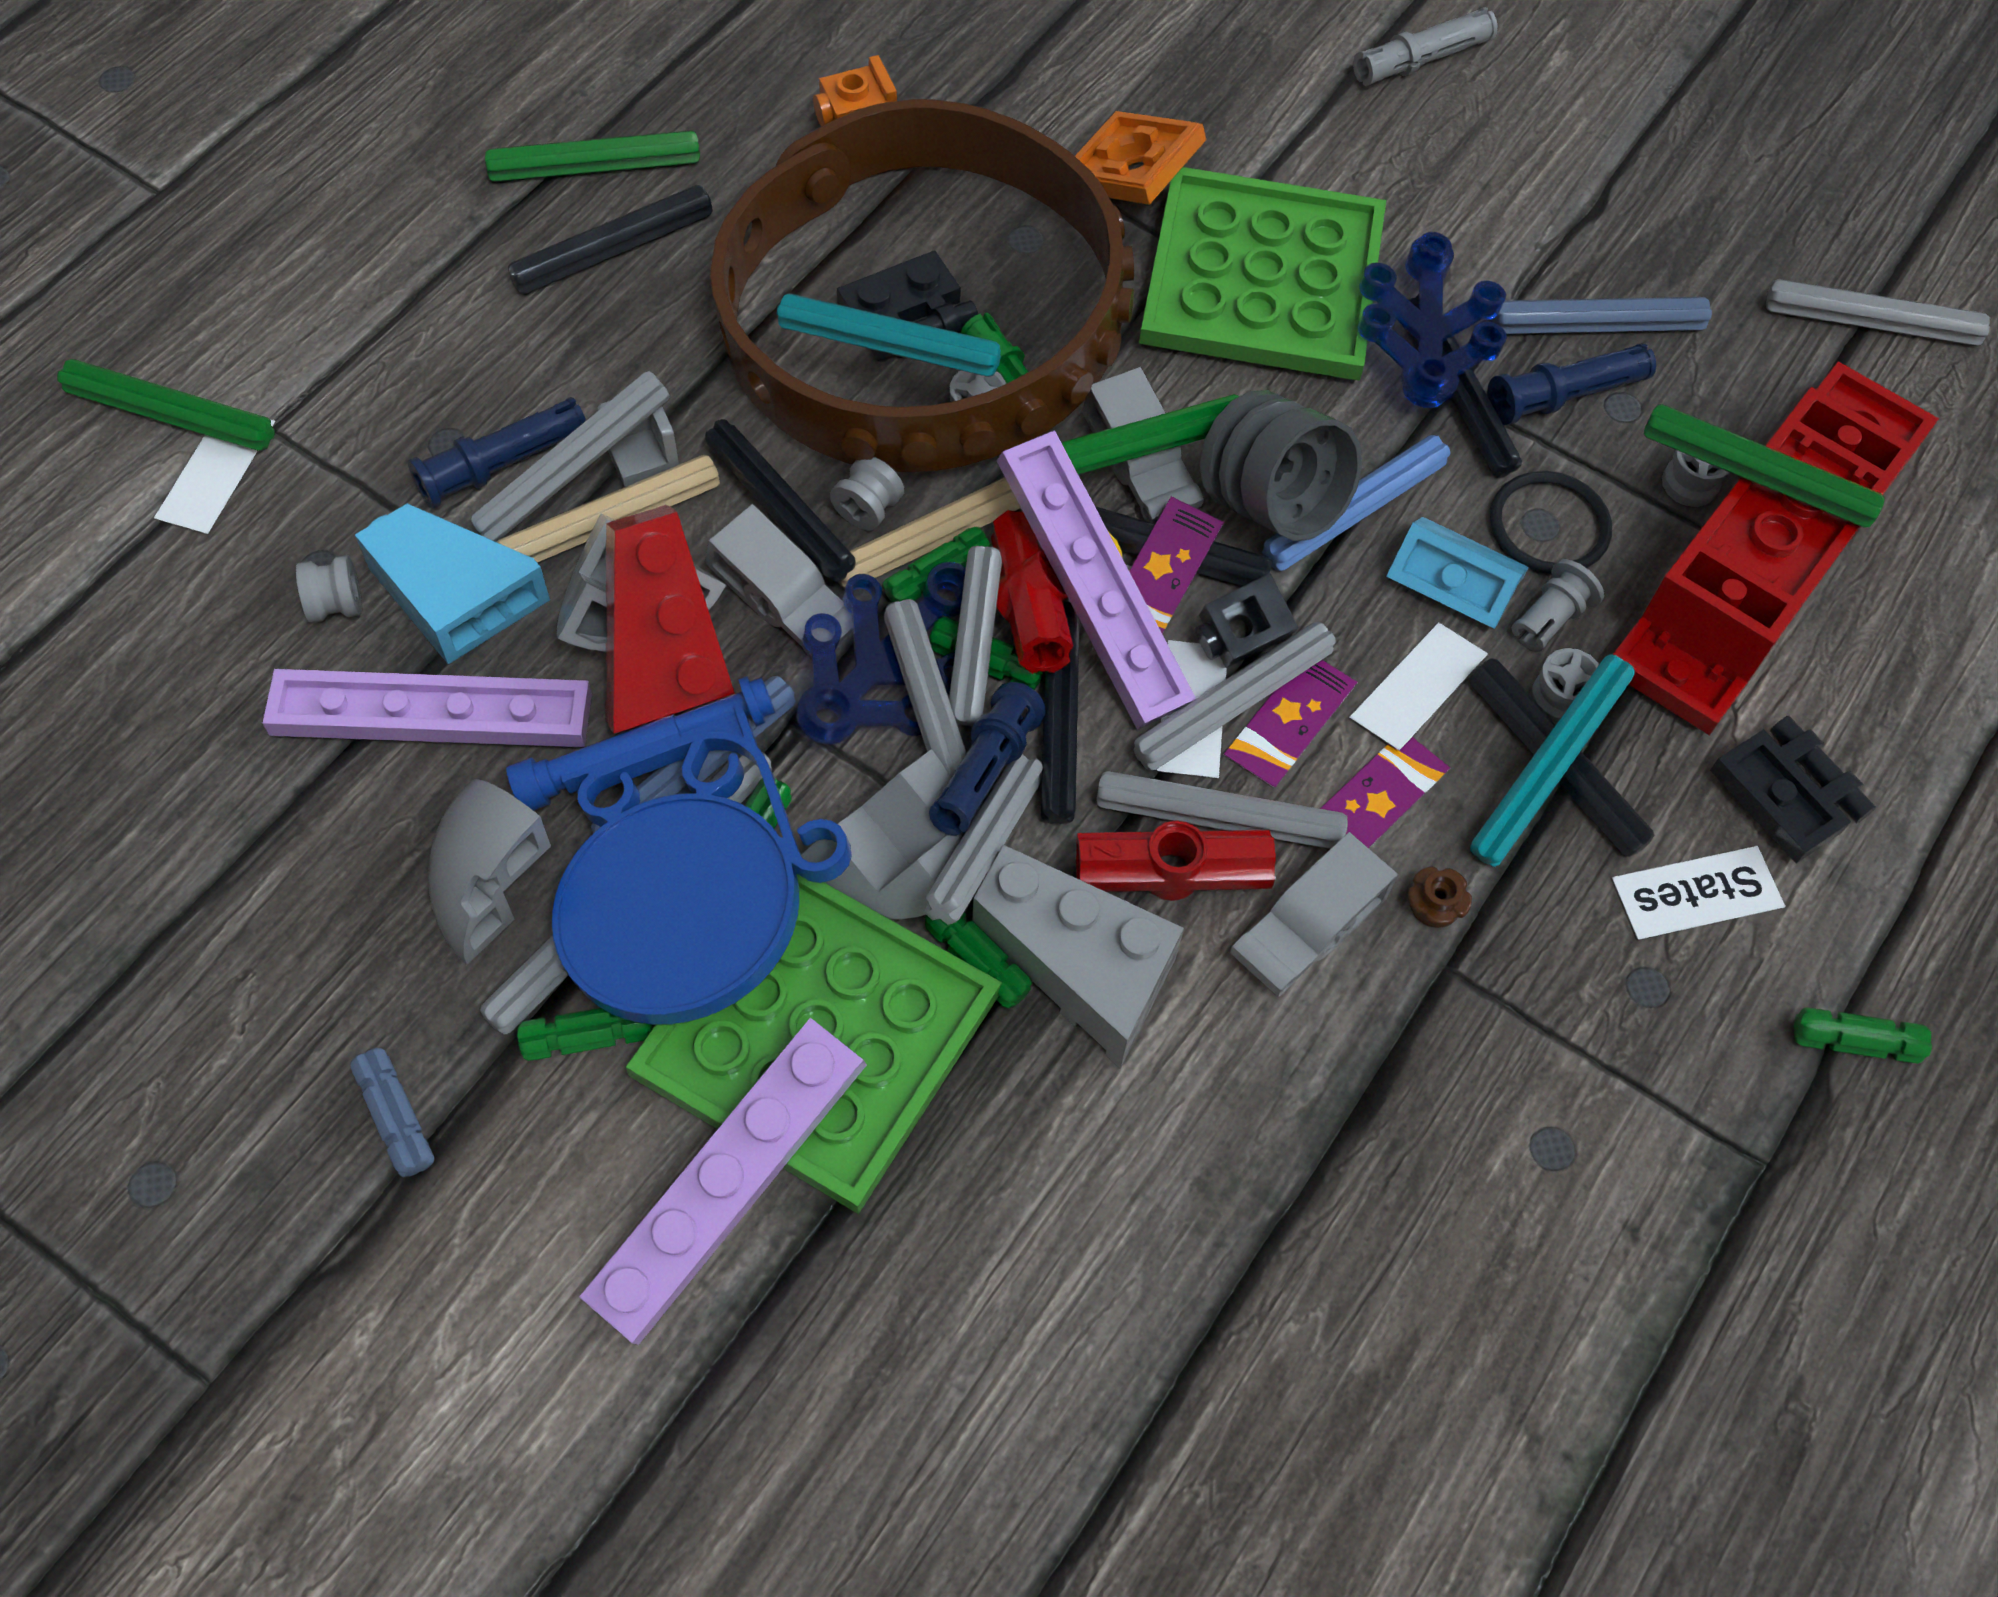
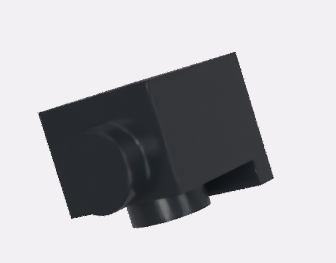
M1270 573L1206 604L1199 614L1203 624L1197 626L1195 630L1199 643L1207 657L1213 660L1220 656L1223 664L1228 668L1275 644L1286 641L1299 627ZM1233 620L1245 622L1249 628V635L1245 638L1235 637L1229 622Z

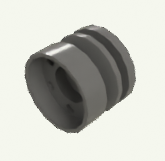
M1269 390L1249 391L1232 400L1215 418L1204 440L1200 461L1202 482L1214 502L1292 541L1309 540L1329 530L1347 510L1358 488L1362 469L1361 446L1352 428L1337 419L1311 408H1305L1295 401L1285 399Z

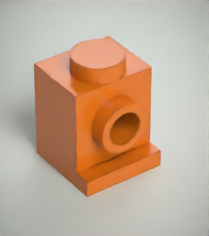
M879 55L869 57V66L819 78L820 94L813 96L815 113L822 127L858 109L897 101V90Z

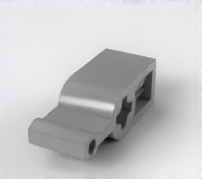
M1139 367L1092 384L1082 413L1092 432L1096 433L1165 414V411L1144 372ZM1180 446L1110 465L1117 479L1123 485H1129L1141 508L1143 518L1147 522L1156 524L1171 496L1196 509L1203 504L1204 498L1201 490L1193 482L1181 459Z
M753 504L709 540L705 564L762 619L774 627H782L803 647L806 654L817 663L860 626L862 618L851 606L846 605L825 585L822 574L809 557Z
M1349 832L1285 891L1271 911L1250 931L1243 934L1236 941L1230 953L1279 997L1314 962L1322 960L1387 899L1398 874Z

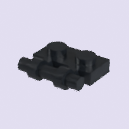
M935 250L837 288L838 305L910 322L918 320L914 323L961 333L962 327L972 317L978 315L973 301L969 300L958 304L960 303L961 287ZM871 349L875 359L878 361L893 355Z
M1788 715L1770 729L1771 734L1783 745L1782 747L1763 729L1718 758L1710 771L1797 864L1840 835L1851 823L1838 808L1839 806L1856 824L1869 816L1877 807L1860 790L1864 784L1850 770L1843 773L1822 751L1821 748L1824 742L1811 729L1804 732ZM1800 765L1821 785V789L1799 767Z

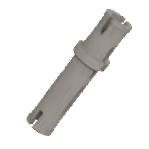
M1484 7L1465 16L1429 27L1418 33L1402 32L1396 34L1390 39V42L1376 48L1358 52L1354 56L1353 69L1355 76L1359 82L1363 81L1364 86H1368L1394 74L1406 76L1415 73L1421 65L1465 50L1476 44L1493 40L1496 37L1498 27L1496 17L1492 11H1488V8Z

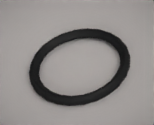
M1536 471L1516 476L1502 486L1495 495L1490 507V524L1493 535L1500 547L1515 561L1535 571L1552 574L1551 570L1555 562L1542 561L1531 557L1520 550L1510 540L1504 529L1502 509L1506 500L1519 488L1532 483L1547 482L1571 488L1582 495L1597 513L1600 523V536L1597 544L1588 554L1573 561L1588 568L1599 561L1608 550L1612 539V519L1602 498L1587 484L1563 473Z

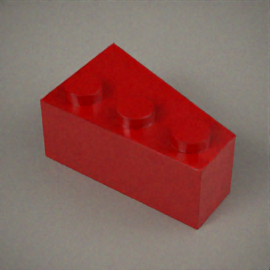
M664 505L606 523L607 700H605V720L613 734L735 694L677 511L668 505Z

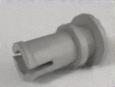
M1562 559L1553 565L1551 570L1552 578L1548 579L1541 589L1542 596L1511 627L1514 636H1519L1524 630H1527L1518 641L1532 651H1542L1546 647L1547 642L1569 619L1579 618L1585 612L1586 607H1596L1604 598V590L1599 580L1590 570L1573 560Z

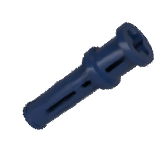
M1641 343L1621 351L1588 358L1558 367L1555 364L1544 362L1532 367L1529 373L1511 377L1509 374L1494 376L1488 384L1487 397L1502 424L1508 426L1518 422L1521 416L1540 411L1543 414L1555 413L1564 406L1566 401L1573 398L1591 395L1631 382L1648 380L1655 374L1656 358L1652 349L1647 350L1648 345Z
M569 397L565 401L553 405L551 408L539 413L537 412L474 441L470 437L464 438L462 436L453 441V448L423 461L418 457L408 460V468L422 498L429 508L434 509L441 505L442 498L471 485L479 489L487 485V481L491 479L490 474L561 442L582 425L586 418L579 404L576 405V400L573 397Z
M1017 682L1002 684L992 696L990 712L983 714L974 723L971 730L972 746L956 768L937 801L932 804L929 810L930 820L939 831L953 836L959 835L961 831L963 833L966 832L973 816L991 790L1004 765L1010 764L1022 756L1027 745L1026 735L1040 726L1046 713L1042 698L1031 687ZM1025 707H1027L1028 712L1026 713L1025 717H1023L1021 714Z

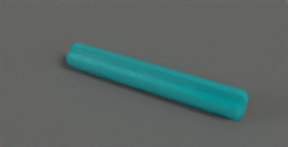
M790 293L783 296L777 308L778 325L784 329L986 377L993 376L1000 363L1001 350L1000 345L996 341Z
M1613 654L1604 657L1473 839L1470 851L1479 860L1492 867L1500 865L1631 682L1632 677L1635 675V669L1631 664Z

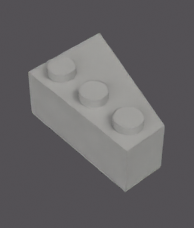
M1005 845L1002 846L973 901V921L1009 956L1006 960L1008 965L1017 964L1031 978V982H1034L1061 1008L1060 1013L1074 1026L1079 1024L1106 1050L1105 1055L1121 1069L1176 959L1184 928Z

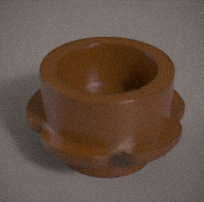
M1433 866L1421 869L1413 878L1414 886L1408 890V901L1414 916L1420 922L1430 927L1441 928L1451 925L1457 918L1465 917L1472 905V896L1466 891L1467 881L1460 873L1450 868H1446L1443 871H1439ZM1435 891H1443L1446 895V898H1437L1435 896Z

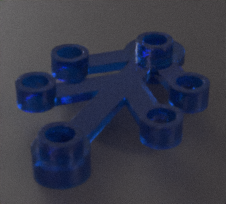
M1428 232L1417 238L1412 243L1405 262L1409 275L1419 281V309L1394 287L1397 280L1396 272L1386 264L1372 263L1368 265L1359 284L1362 295L1377 302L1364 308L1358 323L1359 334L1364 339L1375 342L1403 369L1401 382L1404 395L1410 402L1423 408L1437 407L1451 398L1459 383L1458 375L1483 360L1490 361L1496 359L1500 355L1507 339L1505 330L1498 324L1481 322L1475 326L1466 345L1442 357V343L1482 319H1492L1498 316L1505 302L1506 292L1502 286L1495 282H1478L1474 286L1468 301L1443 315V280L1446 278L1454 259V252L1450 240L1445 235L1437 232ZM1396 320L1418 340V351L1393 330Z
M944 562L938 564L930 571L923 590L924 599L918 604L926 631L942 616L950 617L960 614L966 571L964 566L954 562ZM857 574L851 577L846 584L843 594L844 606L852 613L856 667L840 683L835 653L842 634L840 623L835 617L820 613L810 617L804 628L803 644L812 656L813 687L805 691L799 700L797 721L801 730L810 739L818 743H840L848 739L857 726H897L900 731L907 735H921L918 722L909 720L904 713L905 709L913 707L909 695H906L901 701L861 700L874 685H906L890 635L888 634L881 642L879 640L877 607L882 595V588L874 577L867 574ZM855 589H865L872 595L873 599L866 602L859 601L853 596L852 591ZM939 589H949L956 595L957 600L949 601L943 599L937 594V591ZM816 628H824L832 634L833 638L822 642L815 639L811 631ZM949 653L943 656L942 659H936L946 692L949 695L951 679L945 675L944 669L953 667L955 653ZM823 708L831 709L836 712L839 720L834 723L823 722L818 718L817 711Z

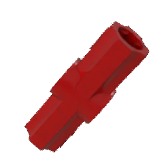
M1007 510L993 521L995 529L991 536L993 548L1000 551L1002 558L996 607L1010 623L1019 664L1032 674L1039 671L1055 673L1070 663L1069 652L1073 648L1063 601L1068 596L1023 512Z
M1175 820L1163 823L1154 832L1077 833L1076 878L1105 892L1151 891L1152 894L1161 899L1175 901L1186 898L1194 890L1272 889L1275 881L1276 853L1274 837L1271 836L1270 830L1199 831L1197 827L1188 822ZM1167 855L1179 856L1188 865L1183 867L1170 866L1161 857Z

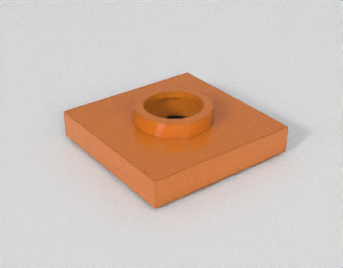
M1115 111L1075 157L1091 170L1103 185L1109 198L1150 205L1206 141L1203 124ZM1143 162V166L1129 170V165Z

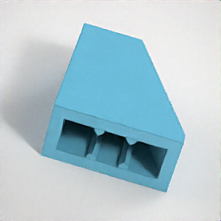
M408 503L388 515L378 517L367 528L355 534L369 570L447 664L452 663L550 601L541 566L534 558Z

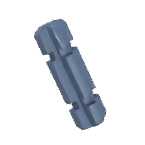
M372 1048L366 1053L357 1055L352 1059L350 1068L358 1086L362 1089L363 1098L382 1141L388 1147L387 1152L395 1170L402 1177H410L428 1169L434 1162L433 1153L426 1138L420 1133L422 1130L402 1084L396 1078L397 1073L389 1056H387L382 1048Z

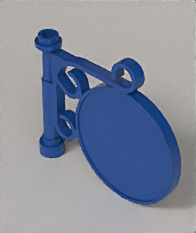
M748 676L738 679L742 692L675 717L672 714L550 761L544 759L536 762L533 758H529L506 767L508 780L515 798L533 811L550 805V798L559 795L563 789H567L569 793L578 791V803L590 822L600 826L573 856L559 882L552 910V931L557 954L571 979L587 998L615 1016L638 1023L676 1024L704 1018L734 1004L750 993L768 976L781 959L791 940L798 917L800 902L797 874L808 881L822 883L837 878L849 866L852 857L851 845L841 826L831 820L818 819L809 821L800 826L797 832L805 846L823 839L836 842L837 847L832 856L825 861L817 863L808 862L801 856L775 778L765 756L758 748L748 716L751 715L755 725L759 726L766 723L764 717L775 713L762 677L750 681ZM725 750L735 752L728 756L729 766L727 772L721 778L712 782H701L697 779L709 751ZM736 753L747 757L759 768L783 837L780 838L774 828L755 811L739 802L727 799L740 788L744 778L743 766ZM685 759L682 765V776L691 790V794L669 795L639 804L640 792L632 778ZM623 782L624 792L617 803L605 808L594 806L595 799L601 791Z

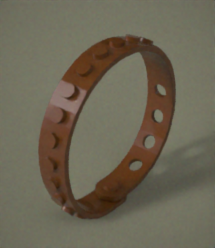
M910 99L880 103L858 109L833 120L788 146L781 154L776 166L747 188L725 217L715 239L710 275L723 342L735 377L750 401L765 416L793 439L830 458L853 464L856 460H871L873 457H876L889 465L895 472H920L962 467L1001 455L1005 450L1046 433L1086 400L1092 384L1099 382L1107 368L1114 363L1121 345L1120 330L1122 323L1130 324L1134 289L1123 288V281L1134 280V258L1132 246H1123L1122 239L1125 237V229L1119 209L1112 204L1103 185L1091 170L1056 141L1018 120L985 108L935 99ZM913 167H942L969 171L1011 185L1047 205L1072 225L1091 246L1103 269L1106 282L1098 304L1077 335L1051 359L1036 369L993 390L954 402L908 407L878 406L843 399L823 392L795 378L776 365L749 339L737 322L740 297L747 280L771 248L789 233L833 208L844 196L848 186L872 175L890 170ZM752 221L751 234L747 244L744 246L745 233Z

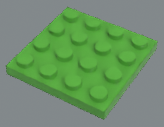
M1182 167L1170 182L1139 344L1360 381L1365 363L1386 200Z
M797 874L800 902L795 929L781 959L768 976L746 996L717 1013L689 1022L656 1024L627 1064L626 1070L629 1077L718 1130L811 1017L861 1057L867 1066L783 1169L859 1214L997 1000L1002 982L824 882L808 881Z

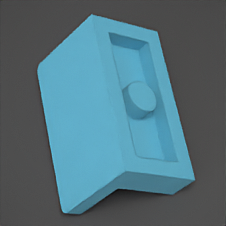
M1421 517L1412 523L1386 577L1495 629L1529 567L1427 518Z

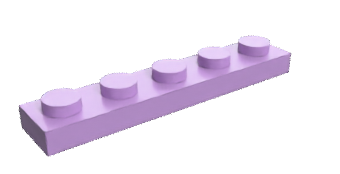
M1055 430L1003 451L997 459V463L1136 728L1140 729L1182 709L1196 700L1193 691Z
M274 669L263 725L269 736L585 747L592 692L589 681Z
M810 1017L579 1297L631 1343L639 1345L867 1066L865 1061Z

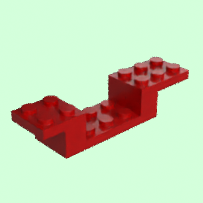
M1838 361L1817 389L1810 387L1766 444V447L1879 492L1884 496L1939 418ZM1741 477L1665 575L1642 617L1613 653V655L1631 664L1635 669V675L1632 677L1629 685L1710 736L1811 593L1861 527Z

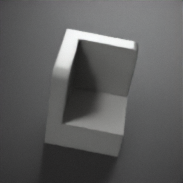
M608 402L600 404L598 406V411ZM662 406L608 450L623 487L679 465L674 432Z

